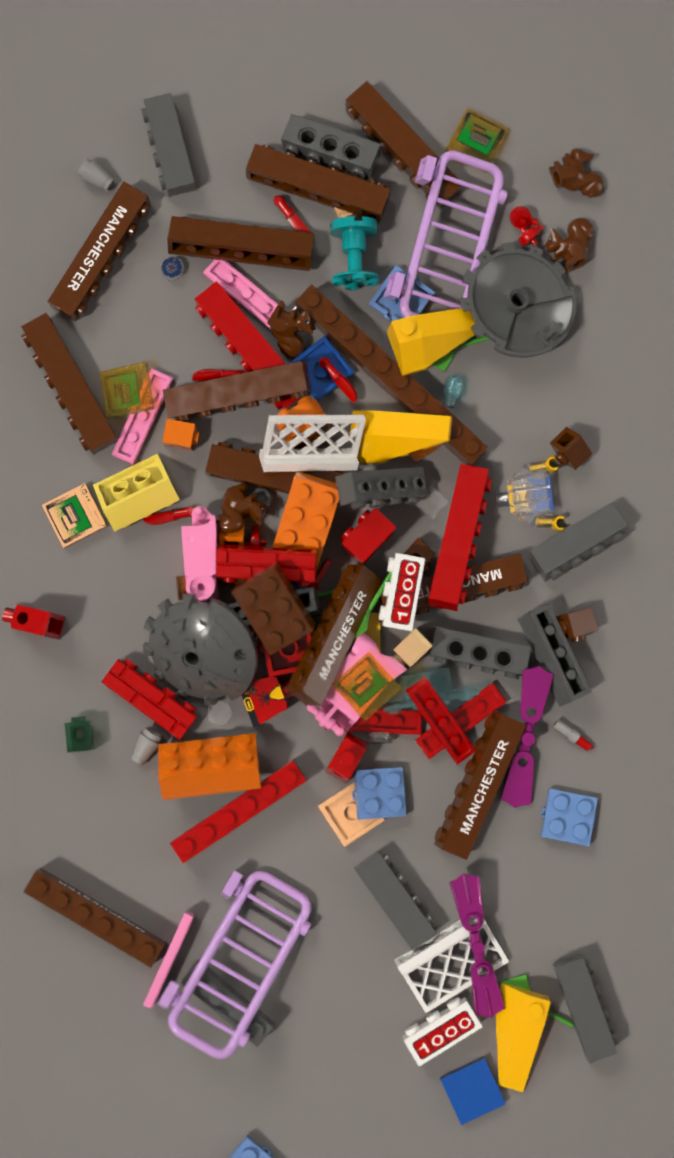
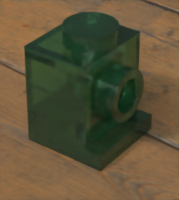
M86 716L72 717L70 723H65L67 752L95 750L92 721H86ZM79 729L85 732V736L82 739L77 737Z

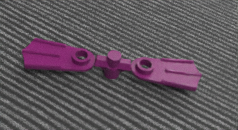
M540 666L523 669L520 715L525 721L526 728L521 737L519 748L521 751L515 753L512 757L501 800L509 803L514 808L530 805L532 800L534 759L529 752L531 745L535 742V736L533 735L534 724L542 717L553 678L552 673ZM534 708L535 714L529 716L527 715V710ZM524 757L527 759L525 765H519L518 760Z
M462 873L459 877L449 882L461 924L467 931H470L469 946L473 951L475 960L471 967L475 1015L492 1018L495 1014L505 1009L493 966L489 961L484 960L486 959L484 943L479 930L484 922L480 877ZM470 917L477 918V922L474 925L468 923ZM484 967L487 969L485 975L478 974L480 968Z

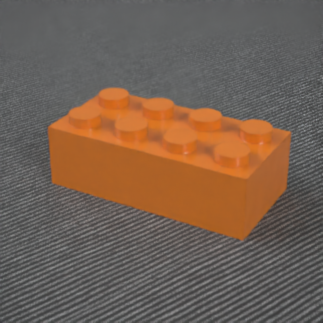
M297 471L273 547L317 549L318 568L339 502L337 484Z
M256 733L159 744L158 780L162 799L168 800L261 788Z

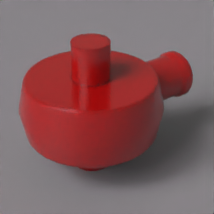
M524 206L515 207L510 213V223L517 229H522L524 226L526 228L529 224L533 226L538 224V219L533 218L530 210Z
M524 226L520 230L523 234L519 237L518 241L523 247L530 243L533 246L537 245L536 238L544 231L543 226H532L528 230Z
M252 526L250 541H245V546L267 545L266 539L261 540L259 527Z

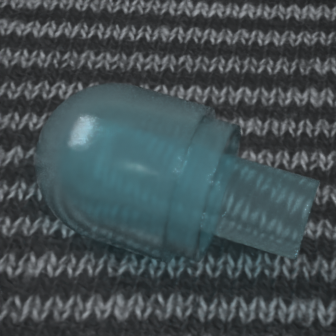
M451 375L445 381L443 392L444 396L447 397L445 406L448 408H454L456 400L462 396L464 381L459 375Z

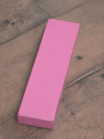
M214 259L203 274L213 283L217 281L232 299L271 330L267 322L278 304L227 261Z
M151 368L140 392L141 406L132 409L111 454L112 456L132 465L135 464L164 402L163 389L171 387L174 380L172 377Z
M187 910L143 1005L148 1008H153L193 921L194 914Z

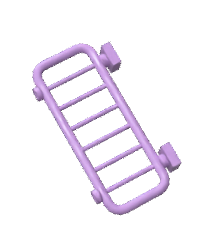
M453 150L441 155L437 166H435L437 158L427 155L421 159L415 183L424 186L431 180L433 181L405 282V274L400 272L390 274L383 297L394 300L401 296L399 308L404 318L419 315L412 312L409 308L411 294L455 309L461 308V305L413 290L418 271L466 287L463 298H467L468 284L419 267L424 248L472 264L470 271L473 273L481 264L476 257L486 250L498 203L504 204L507 197V191L502 189L504 182L502 171L493 163ZM455 160L491 173L494 176L492 191L445 175L447 163ZM445 179L490 195L486 214L439 198L442 180ZM436 202L484 218L480 236L432 221ZM430 225L478 241L474 258L470 259L426 244Z
M234 870L220 895L229 899L233 894L236 898L181 993L177 990L180 985L170 981L157 1005L164 1009H167L169 1005L173 1006L168 1022L171 1031L177 1037L217 1059H225L231 1056L238 1045L242 1048L245 1046L250 1036L246 1031L298 936L300 934L305 936L311 926V923L307 921L311 913L309 898L303 892L265 871H256L250 874L243 884L240 882L243 875ZM257 881H264L300 902L302 910L297 920L252 895L250 891ZM247 897L294 924L284 942L237 915ZM234 919L282 946L272 964L225 937ZM222 941L269 968L260 986L213 959ZM209 963L257 990L248 1008L200 981ZM197 985L244 1012L235 1031L187 1003ZM184 1007L232 1035L227 1046L219 1049L181 1027L178 1019Z

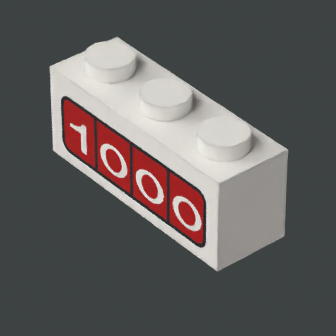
M395 553L394 558L389 557L387 572H391L390 582L385 581L383 596H387L385 606L381 605L378 618V620H382V626L412 631L425 558Z
M459 997L453 999L447 1004L448 1008L442 1012L434 1011L426 1017V1022L419 1026L417 1023L413 1024L405 1030L406 1034L402 1036L418 1066L423 1065L482 1028L480 1021L465 997L461 1000Z

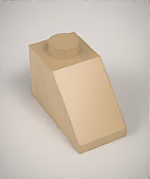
M415 628L392 650L395 653L393 657L403 666L407 665L410 668L433 645Z

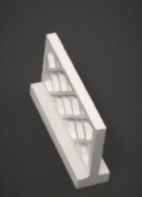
M269 415L263 449H260L259 453L263 471L357 470L359 465L357 455L365 425V416ZM327 423L335 425L326 433L320 429ZM350 423H357V427L349 433L344 429ZM275 424L287 425L279 433L274 430ZM302 424L311 425L302 433L297 429ZM293 431L297 437L287 443L283 437ZM317 431L321 436L310 442L307 437ZM341 431L344 434L342 438L336 442L330 439L334 434ZM349 440L353 443L352 448H340ZM278 441L283 445L280 449H270ZM301 441L307 445L304 448H293ZM324 441L330 444L327 448H316Z
M470 917L468 920L470 925H474L477 922L476 917ZM460 919L432 936L412 951L411 949L394 959L399 971L425 1013L472 985L471 976L464 975L466 963L473 964L475 962L474 959L468 958L470 952V931H467L462 926ZM484 920L480 929L484 928L487 933L484 944L485 958L487 950L497 951L501 959L493 964L491 963L495 971L507 964L509 960ZM458 943L467 945L464 957L452 954L454 945ZM436 956L446 957L443 970L431 967L432 959ZM450 959L462 961L460 973L447 971ZM480 968L478 974L485 975L487 969ZM415 969L425 970L422 983L412 981L408 974ZM429 971L442 974L439 986L426 984ZM446 975L458 978L454 988H443ZM425 988L437 991L436 998L428 1004L422 998Z

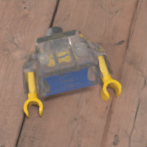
M551 456L545 462L536 461L524 464L513 474V479L507 481L508 492L496 494L497 506H510L511 514L517 515L519 521L531 527H552L556 531L564 530V527L560 528L556 523L558 519L564 520V516L551 518L555 516L550 473L555 472L559 467L553 468L549 465V462L555 461L556 458Z

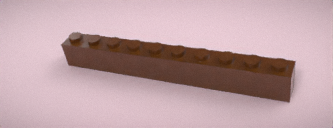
M312 284L295 301V305L298 306L300 313L305 310L311 314L314 326L408 413L451 416L450 441L443 443V445L462 463L473 466L488 449L487 445L410 374L402 376L398 363Z

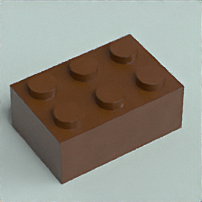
M278 562L235 585L231 592L270 655L314 630L316 625Z

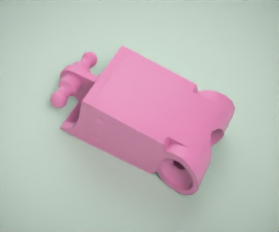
M197 506L192 511V526H181L187 593L196 594L197 601L210 604L212 598L219 600L220 579L216 577V550L219 546L220 530L216 522V516H212L204 506Z
M365 633L357 637L351 652L345 657L322 706H318L321 709L319 710L316 706L307 705L308 712L315 715V719L319 722L318 725L320 727L324 726L328 730H333L337 736H342L344 729L348 731L385 688L383 687L360 708L353 699L348 700L344 696L348 695L346 691L341 692L336 687V684L367 657L376 664L373 666L376 670L380 669L383 672L380 673L381 676L389 683L407 670L394 657L381 654L376 642ZM365 660L340 682L345 690L352 689L357 684H345L344 682L356 679L364 672L356 670L371 666L369 662ZM367 671L356 682L360 684L366 677L372 680L373 678L370 675L377 672ZM369 681L365 682L356 692L358 694L361 693L371 683Z

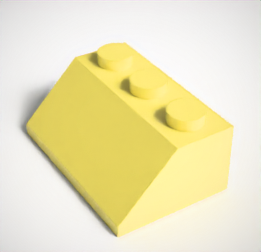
M158 453L93 485L102 510L114 532L121 528H126L130 524L146 518L162 508L169 507L180 500Z

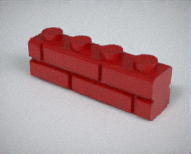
M220 544L216 550V577L222 578L224 582H236L237 579H247L273 563L278 562L289 581H295L298 586H309L310 582L315 583L317 576V549Z
M128 658L124 661L118 659L101 683L177 739L181 740L198 718V715L195 714L197 709L186 701L181 704L175 699L177 694L166 686L163 690L155 685L158 680L147 672L144 675L136 671L138 666Z

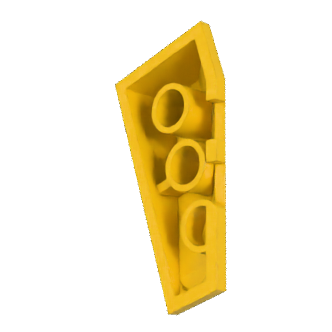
M460 308L413 315L391 321L387 335L402 376L427 369L441 357L443 358L451 350L475 336L471 330V326L475 322L470 311L463 312Z
M352 411V415H364L366 419L357 455L359 463L383 464L389 462L390 459L399 456L404 457L411 452L420 449L425 450L450 441L451 416L386 411ZM351 423V430L357 427V423Z
M501 982L500 992L505 1009L495 1014L499 1086L523 1092L551 1001L547 995Z

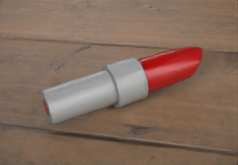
M559 719L554 723L553 728L565 735L572 743H576L586 751L595 748L579 732L571 729Z

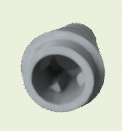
M86 158L77 172L82 180L106 191L114 181L94 159Z
M146 727L144 731H140L131 759L140 765H144L156 751L158 745L162 744L161 739L163 736L149 727Z

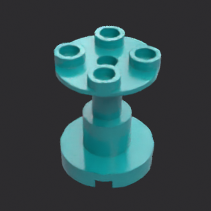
M348 216L332 221V224H330V235L342 239V252L347 254L348 272L332 276V285H345L346 290H357L359 285H379V275L377 273L362 271V253L366 252V238L377 233V220L362 216V221L355 220V216Z

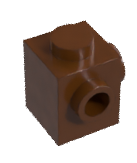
M568 427L563 429L550 442V445L557 454L555 456L556 460L564 467L568 465L576 470L592 455L582 436Z
M419 538L404 553V555L425 558L422 576L432 566L429 561L436 554Z
M592 607L556 616L566 639L571 638L572 642L586 639L585 634L598 631Z

